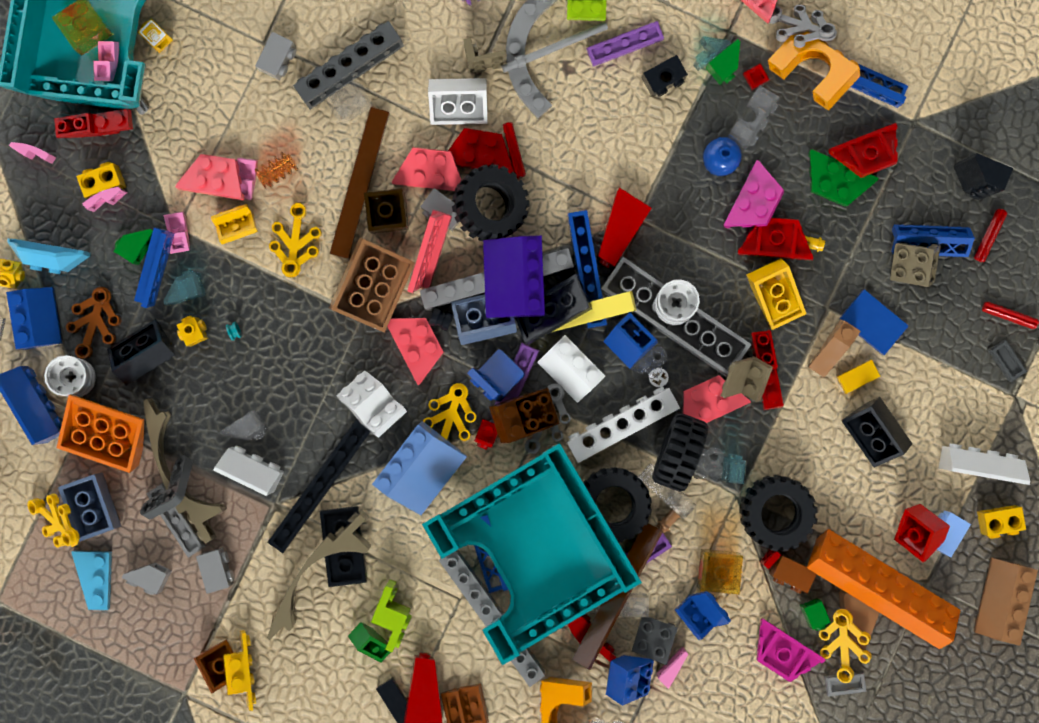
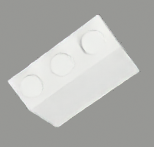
M486 78L429 79L428 98L431 125L488 124Z
M566 335L537 362L577 403L605 377Z
M239 446L228 448L213 469L265 496L275 492L284 471L280 470L279 465L272 462L267 464L263 462L262 457L256 454L251 456L245 453L246 450Z

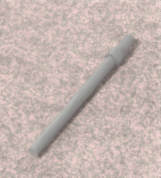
M604 22L525 56L515 57L513 61L501 65L502 70L505 73L517 67L518 69L526 66V63L608 29V26Z

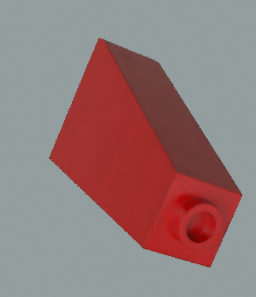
M620 187L616 192L597 256L600 260L599 263L606 268H614L652 209Z
M420 652L419 655H414L404 723H443L435 659L429 653Z

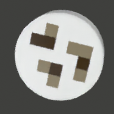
M655 368L649 374V381L655 387H662L668 382V373L662 368Z

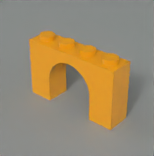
M808 31V32H803V33H799V34L806 35V34H810V33H812V32H809V31ZM799 34L791 35L769 58V70L784 80L798 64L805 60L819 59L827 63L830 71L813 90V100L829 111L860 77V67L857 62L848 60L842 52L833 50L825 41L819 39L806 42L804 47H795L794 37Z
M556 677L542 680L540 685L541 723H558L557 713L561 704L585 706L591 703L592 682Z

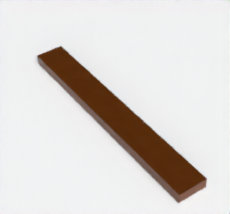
M370 108L331 246V255L346 259L350 257L365 204L364 193L368 192L390 115L388 111Z
M649 523L644 525L643 531L638 534L627 555L638 577L641 575L663 533L661 529ZM633 588L626 593L623 591L601 604L572 659L573 661L591 670Z

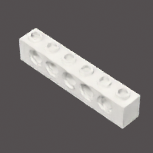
M662 386L654 390V395L649 398L645 395L637 399L636 405L632 407L626 405L619 409V414L615 416L610 414L602 418V423L598 425L593 423L585 428L587 431L582 434L576 432L568 437L570 440L567 441V444L576 461L579 463L680 409L670 388L664 389ZM654 400L660 402V408L657 411L651 408V403ZM637 409H641L644 413L643 418L640 420H636L634 417V412ZM620 418H625L627 421V425L623 429L617 427V421ZM603 427L610 429V435L607 438L600 436V430ZM587 436L593 438V444L590 447L583 445V439Z

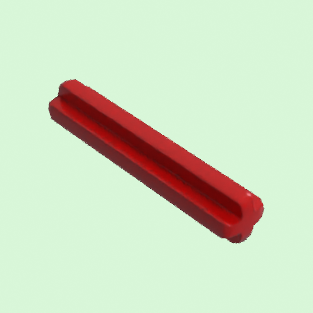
M504 123L503 130L514 172L517 174L516 178L525 177L526 173L513 123Z
M1003 209L996 210L974 256L976 261L985 262L1007 216V211Z
M984 302L982 307L983 312L1031 329H1036L1039 324V320L991 302Z

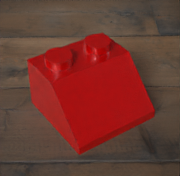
M918 504L904 510L894 540L920 561L926 562L945 541L950 525L922 504Z

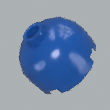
M719 137L712 140L703 152L705 168L716 176L732 174L739 167L742 159V151L739 145L728 137Z

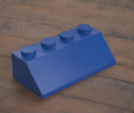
M19 366L0 374V392L31 445L48 443L59 437L63 419L56 414L55 405L46 397V390L36 380L34 370L29 366Z

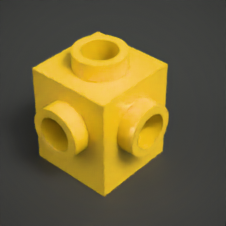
M0 259V286L17 289L19 284L25 279L22 263Z
M192 315L181 319L182 323L177 324L178 337L181 341L184 340L186 346L192 347L209 339L205 332L207 330L206 324L200 318L192 317Z

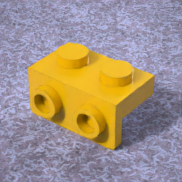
M247 204L239 205L233 209L211 216V220L216 227L219 242L222 245L258 232L254 215Z

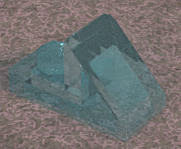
M702 37L700 43L705 50L695 57L697 60L693 66L699 71L730 46L731 42L724 39Z

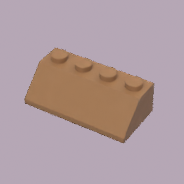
M991 558L974 632L1020 646L1038 570Z

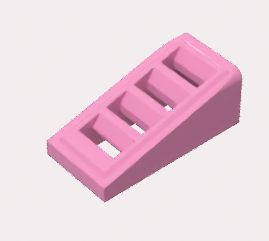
M681 647L668 660L667 665L664 664L656 672L658 679L668 689L688 656L684 647Z

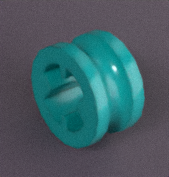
M233 322L232 325H226L227 333L232 341L236 337H242L241 330L236 322Z

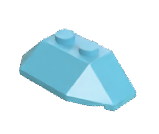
M11 238L7 239L8 244L22 264L30 265L29 269L42 271V268H47L49 273L61 274V271L69 272L89 258L91 254L82 250Z

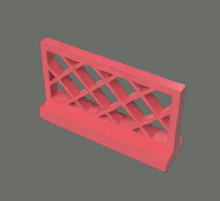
M437 210L432 211L407 290L408 292L414 293L421 287H431L452 219L451 215Z

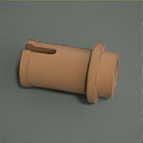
M671 508L661 521H657L659 523L656 526L664 533L666 531L669 532V528L680 516Z

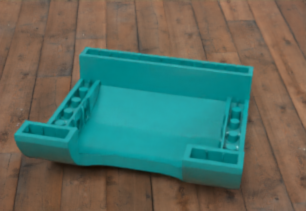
M11 0L0 62V87L68 103L121 109L139 107L146 64L134 61V47L141 9L146 0ZM75 3L81 4V8L75 14L68 17L62 16L63 11L70 5ZM76 21H78L79 24L82 26V28L88 35V39L85 38L79 31V29L76 27ZM98 41L119 42L118 65L113 81H94V61H99Z
M560 443L454 507L422 524L441 559L462 547L477 545L489 554L508 587L511 595L508 610L501 617L482 629L502 666L520 656L523 650L623 591L626 593L642 583ZM488 515L491 527L480 517Z

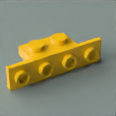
M241 630L242 652L223 655L227 695L246 692L247 708L249 711H253V704H256L255 692L251 691V685H254V676L249 670V666L252 665V656L248 654L247 649L250 646V636L246 635L244 630Z

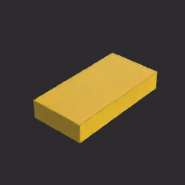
M870 359L836 378L844 393L847 394L881 376L874 362Z

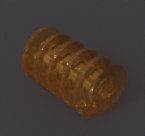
M281 151V159L274 156L275 163L267 160L268 167L261 164L262 171L257 168L254 169L265 189H267L266 184L269 187H273L272 180L279 183V176L286 179L285 172L292 175L291 168L296 171L299 170L289 153L286 155Z

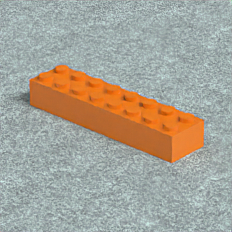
M830 529L826 530L816 539L807 565L809 570L938 649L954 641L960 609Z

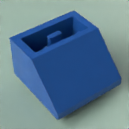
M630 312L603 341L629 369L658 343L657 339Z
M626 655L611 660L606 695L622 706L648 695L654 660Z

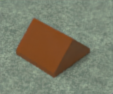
M227 639L201 652L194 658L211 694L226 685L223 655L233 653Z

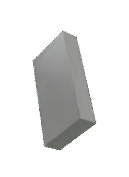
M863 671L854 672V677L849 683L839 681L837 674L824 676L828 697L867 692Z

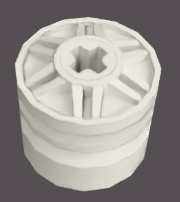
M681 279L672 280L666 283L657 294L654 302L655 312L667 324H683L698 310L700 303L699 294L696 288L688 281ZM673 301H674V302H676V301L679 302L678 307H677V306L672 307Z
M68 355L58 356L53 359L46 367L44 374L45 383L49 390L57 395L66 397L70 394L83 397L92 390L96 381L95 370L90 363ZM76 375V379L71 380V376Z

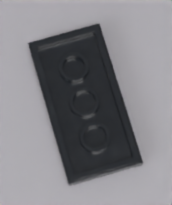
M575 274L544 292V316L515 317L525 344L529 345L592 310L579 275Z
M352 506L320 510L323 540L330 532L334 535L342 526L346 528L350 524L348 522L350 517L355 512L359 514V507ZM360 525L356 531L362 536ZM339 552L325 556L328 587L367 583L364 553Z

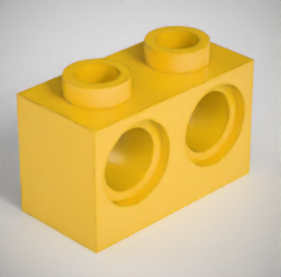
M111 162L102 163L99 168L94 170L92 168L83 170L82 174L76 176L83 196L86 199L110 188H126L119 166ZM112 172L113 178L107 181V175ZM94 179L95 184L90 188L89 182Z
M1011 505L977 511L980 533L988 536L990 539L1001 537L1000 534L1005 533L1007 535L1020 534L1019 531L1026 530L1023 508L1020 506ZM1013 516L1014 521L1009 525V518ZM994 519L995 525L993 528H990L989 524Z

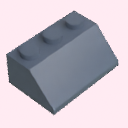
M485 294L451 302L461 345L517 332L514 317L486 318Z

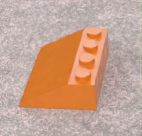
M71 394L68 395L56 448L128 473L138 467L143 451L144 419Z

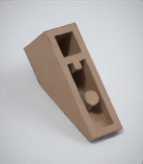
M840 319L808 367L825 378L850 348L861 331L845 320Z

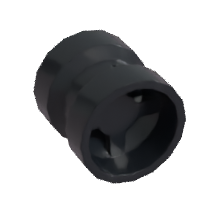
M436 307L429 325L434 327L438 325L441 327V330L447 332L454 314L450 312L443 313L442 309Z

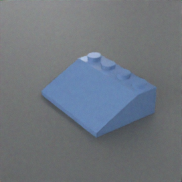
M421 421L372 485L387 497L422 515L467 458V455L425 422Z

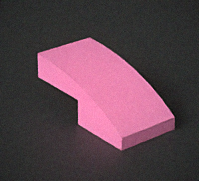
M98 41L99 61H94V81L114 80L118 65L119 42Z
M15 142L9 144L11 148L32 160L35 155L51 164L56 159L55 156L28 144Z
M237 158L239 176L242 184H240L241 191L244 194V199L252 200L258 160Z
M120 187L110 188L93 195L82 204L87 210L95 212L105 202L114 205L127 192Z
M178 212L163 215L167 231L175 233L170 254L189 251L190 244L185 213Z

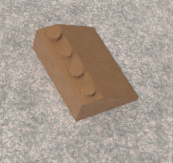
M359 238L329 309L385 333L415 262L363 238Z

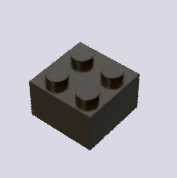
M402 188L364 193L368 231L371 234L409 230L405 192Z

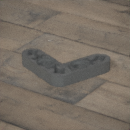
M181 455L176 460L168 489L143 504L140 510L142 516L149 520L182 502L193 464L190 458Z

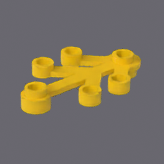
M295 203L290 208V213L294 217L291 238L285 232L282 223L275 222L271 227L272 231L278 234L288 247L289 257L281 250L282 246L278 241L270 242L269 249L283 263L281 266L283 274L290 278L296 277L300 273L302 264L310 258H316L319 255V249L315 246L308 247L307 252L297 258V252L310 241L319 239L322 235V231L318 227H312L309 233L299 240L302 218L307 214L306 207L301 203ZM299 208L303 211L301 215L296 214ZM276 225L281 226L280 231H275ZM314 230L319 231L317 236H313L312 232ZM275 243L278 244L277 250L272 249V246ZM313 248L316 249L315 255L310 254V250ZM290 265H294L295 267L294 271L290 272L288 269Z
M456 383L451 386L449 394L429 401L428 406L433 411L438 410L441 405L452 401L449 409L423 420V422L428 419L431 420L432 425L430 427L432 428L434 424L446 419L441 432V436L446 440L448 439L453 421L459 431V438L462 441H467L471 437L470 431L466 430L457 412L460 403L465 412V420L472 423L477 418L476 413L472 411L466 400L468 396L467 387L464 384ZM457 389L462 391V395L459 397L455 394ZM433 401L438 403V407L435 409L431 407ZM469 413H472L474 415V419L472 421L468 420L467 415ZM464 431L468 433V437L466 439L462 438L461 436L462 432Z
M50 494L46 497L47 504L52 513L46 509L43 499L35 498L28 501V510L32 515L40 513L51 523L42 527V533L45 537L52 536L57 531L62 533L53 538L55 547L59 548L64 545L74 547L78 545L80 535L77 530L72 528L68 515L71 513L68 504L58 506L57 509L56 505L59 504L57 494Z
M838 609L833 614L834 621L828 627L820 630L819 637L827 641L838 628L840 635L829 645L823 646L820 650V655L825 659H829L833 652L840 647L842 667L837 672V678L842 683H849L854 677V671L850 667L849 648L858 656L859 661L863 664L869 663L872 655L868 650H862L848 636V630L857 637L861 645H867L871 640V636L867 632H862L853 623V616L848 610ZM861 636L866 637L867 641L862 640ZM862 655H866L868 659H864Z

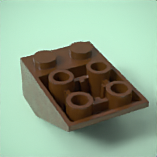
M548 388L489 406L500 443H511L560 424Z

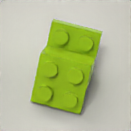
M567 0V20H606V0Z
M391 579L384 588L371 623L392 631L385 650L393 652L395 647L399 648L405 634L402 632V629H407L412 615L409 614L411 608L393 601L398 588H395L397 582Z

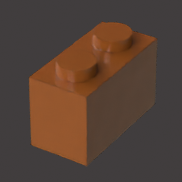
M782 554L769 572L774 577L773 581L781 585L787 583L791 585V590L799 594L802 591L809 592L817 575L809 570L807 566Z

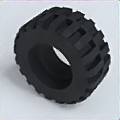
M492 164L489 167L483 165L478 169L472 170L455 188L456 193L452 198V201L455 202L452 210L457 213L455 220L463 225L460 228L464 232L468 230L470 237L473 239L479 237L478 240L482 242L483 240L506 238L516 232L528 216L529 212L526 208L530 207V201L526 200V197L529 195L528 191L522 187L524 185L523 181H518L516 179L517 174L514 172L509 173L508 168L504 166L498 169V165ZM480 188H492L502 196L505 202V214L502 219L490 220L480 213L476 205V193Z
M678 413L674 416L654 466L652 479L655 483L678 492L687 489L699 463L708 435L709 427L706 422L683 413Z
M610 467L592 473L583 482L595 504L598 495L608 487H620L629 493L632 500L630 514L620 522L612 523L606 521L618 543L626 539L631 540L635 534H640L643 531L642 528L648 524V517L652 512V500L648 488L638 476L623 468Z
M774 475L773 477H763V480L755 481L752 488L748 487L745 491L747 492L746 496H742L741 499L742 507H739V513L742 515L740 520L741 524L745 527V532L759 545L773 551H789V548H798L800 542L805 543L808 540V534H813L814 529L812 527L813 524H817L818 518L815 517V513H818V508L814 506L816 501L809 494L810 491L801 485L800 482L788 477ZM775 495L788 497L793 502L795 508L792 522L788 527L780 531L767 528L762 522L761 517L765 502Z

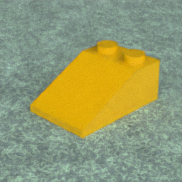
M781 258L746 274L751 289L771 330L806 315L790 267Z

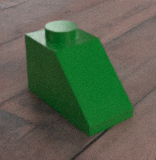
M739 39L728 46L706 66L707 71L719 85L724 82L728 84L736 77L735 72L738 69L740 52Z
M147 229L123 235L122 238L120 237L116 241L113 252L132 264L139 265L148 251L153 230Z
M362 622L348 635L357 651L380 663L391 653L385 650L388 642L373 628Z

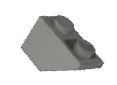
M152 563L123 574L122 578L127 580L126 583L131 586L143 588V591L147 594L157 595L163 591L172 570L157 563Z

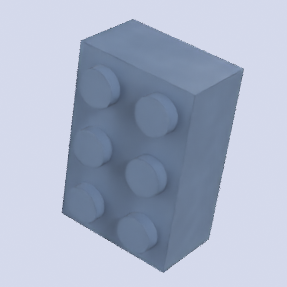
M103 472L58 487L63 503L68 504L71 513L68 515L72 528L77 530L80 535L79 542L122 527Z

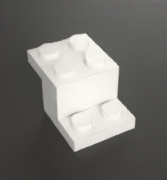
M365 370L357 375L337 395V398L351 410L360 423L378 438L407 412L401 404L394 400L383 384Z

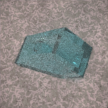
M188 270L182 272V276L176 277L163 300L164 305L172 306L206 296L200 273Z

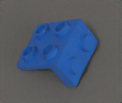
M500 349L479 370L471 368L467 373L471 377L470 381L477 388L481 387L484 390L483 394L490 401L496 400L499 402L506 397L525 375L524 371Z
M708 591L689 595L675 609L676 613L698 640H702L713 627L727 625L731 622L728 613L719 606L714 595Z

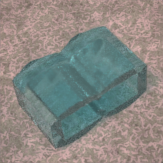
M728 453V457L723 458L721 480L729 483L744 484L747 460H743V456L739 454Z

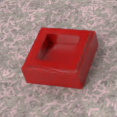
M761 63L743 73L751 90L770 80Z
M769 550L760 560V563L769 570L780 558L781 554L777 551Z

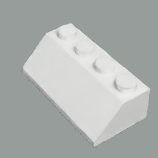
M951 443L949 447L942 446L939 469L1030 485L1026 461L1018 459L1019 455L1006 453V457L999 456L1000 452L987 450V454L980 453V448L968 447V450L961 449L962 445Z

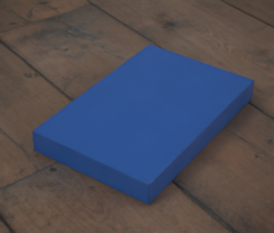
M865 289L860 292L839 318V320H845L859 329L861 332L858 336L881 355H885L908 328L904 321Z

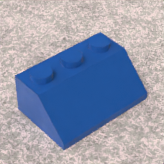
M53 287L6 292L16 349L27 350L63 343Z

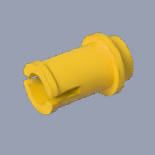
M805 236L810 249H814L816 252L823 251L825 240H822V237L818 239Z

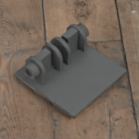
M642 615L632 652L667 665L678 628L672 623L667 624Z

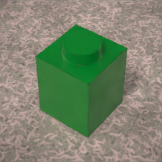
M815 598L800 604L805 620L812 630H822L826 628L827 624L831 623L820 599Z

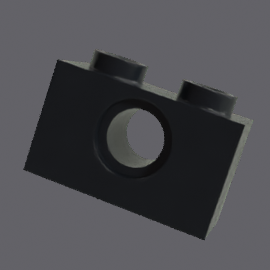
M675 55L644 72L641 78L651 97L656 95L661 97L668 92L669 88L673 86L677 88L684 84L688 74L679 57ZM661 75H668L670 77V81H663L661 79Z

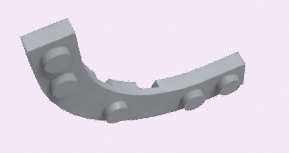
M527 0L523 4L509 29L506 43V63L513 61L515 57L520 55L525 56L526 41L531 28L537 19L557 0ZM527 66L519 69L517 67L508 71L512 86L518 97L532 114L539 119L552 107V104L534 85Z

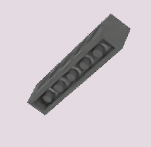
M389 21L381 23L374 31L363 35L358 42L347 46L340 54L332 56L327 63L316 67L306 77L298 79L293 86L311 110L404 47V44ZM383 40L382 44L376 45L378 41ZM363 51H368L366 55L360 56ZM347 62H352L350 66L344 67ZM332 72H336L335 76L329 77ZM320 83L317 88H313L314 84Z

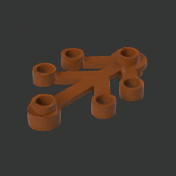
M97 287L93 290L91 298L80 304L76 303L71 308L73 314L82 315L85 309L94 305L91 313L74 322H68L66 325L67 332L77 333L80 327L88 324L83 343L78 344L75 348V355L80 359L91 357L93 353L91 343L96 327L101 332L102 340L105 344H113L116 341V336L110 333L100 315L103 308L109 317L108 323L110 325L119 326L121 324V317L115 314L109 303L111 292L105 287ZM101 293H104L105 298L103 300L100 299ZM77 306L81 307V311L79 313L76 312ZM114 317L117 318V323L115 324L112 322ZM72 324L75 325L74 331H71L70 326ZM108 335L112 337L110 342L106 339ZM84 348L88 349V353L86 355L83 354Z

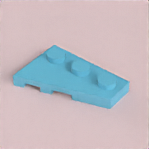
M71 551L88 610H109L112 551Z

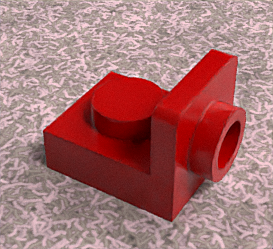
M482 420L474 440L477 442L476 446L485 450L488 447H493L498 434L494 423Z

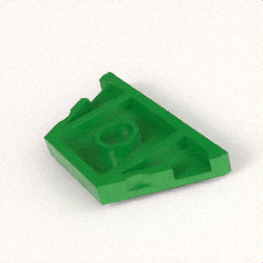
M809 150L811 193L844 207L851 204L879 179L871 174L860 178L838 160L815 150Z

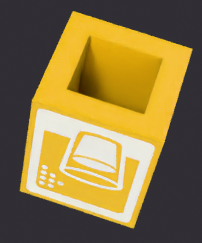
M152 19L144 22L138 31L159 53L173 41Z

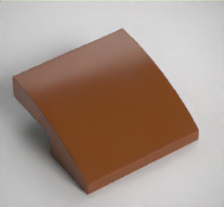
M481 684L464 686L440 693L447 723L489 722Z

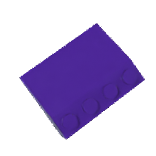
M542 235L483 240L486 318L544 316Z

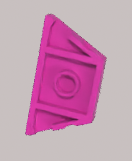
M756 160L724 223L725 228L737 226L744 228L754 225L758 227L767 226L779 204L784 190L760 161Z
M761 618L756 656L758 662L789 682L797 679L800 674L807 673L815 665L825 662V658Z

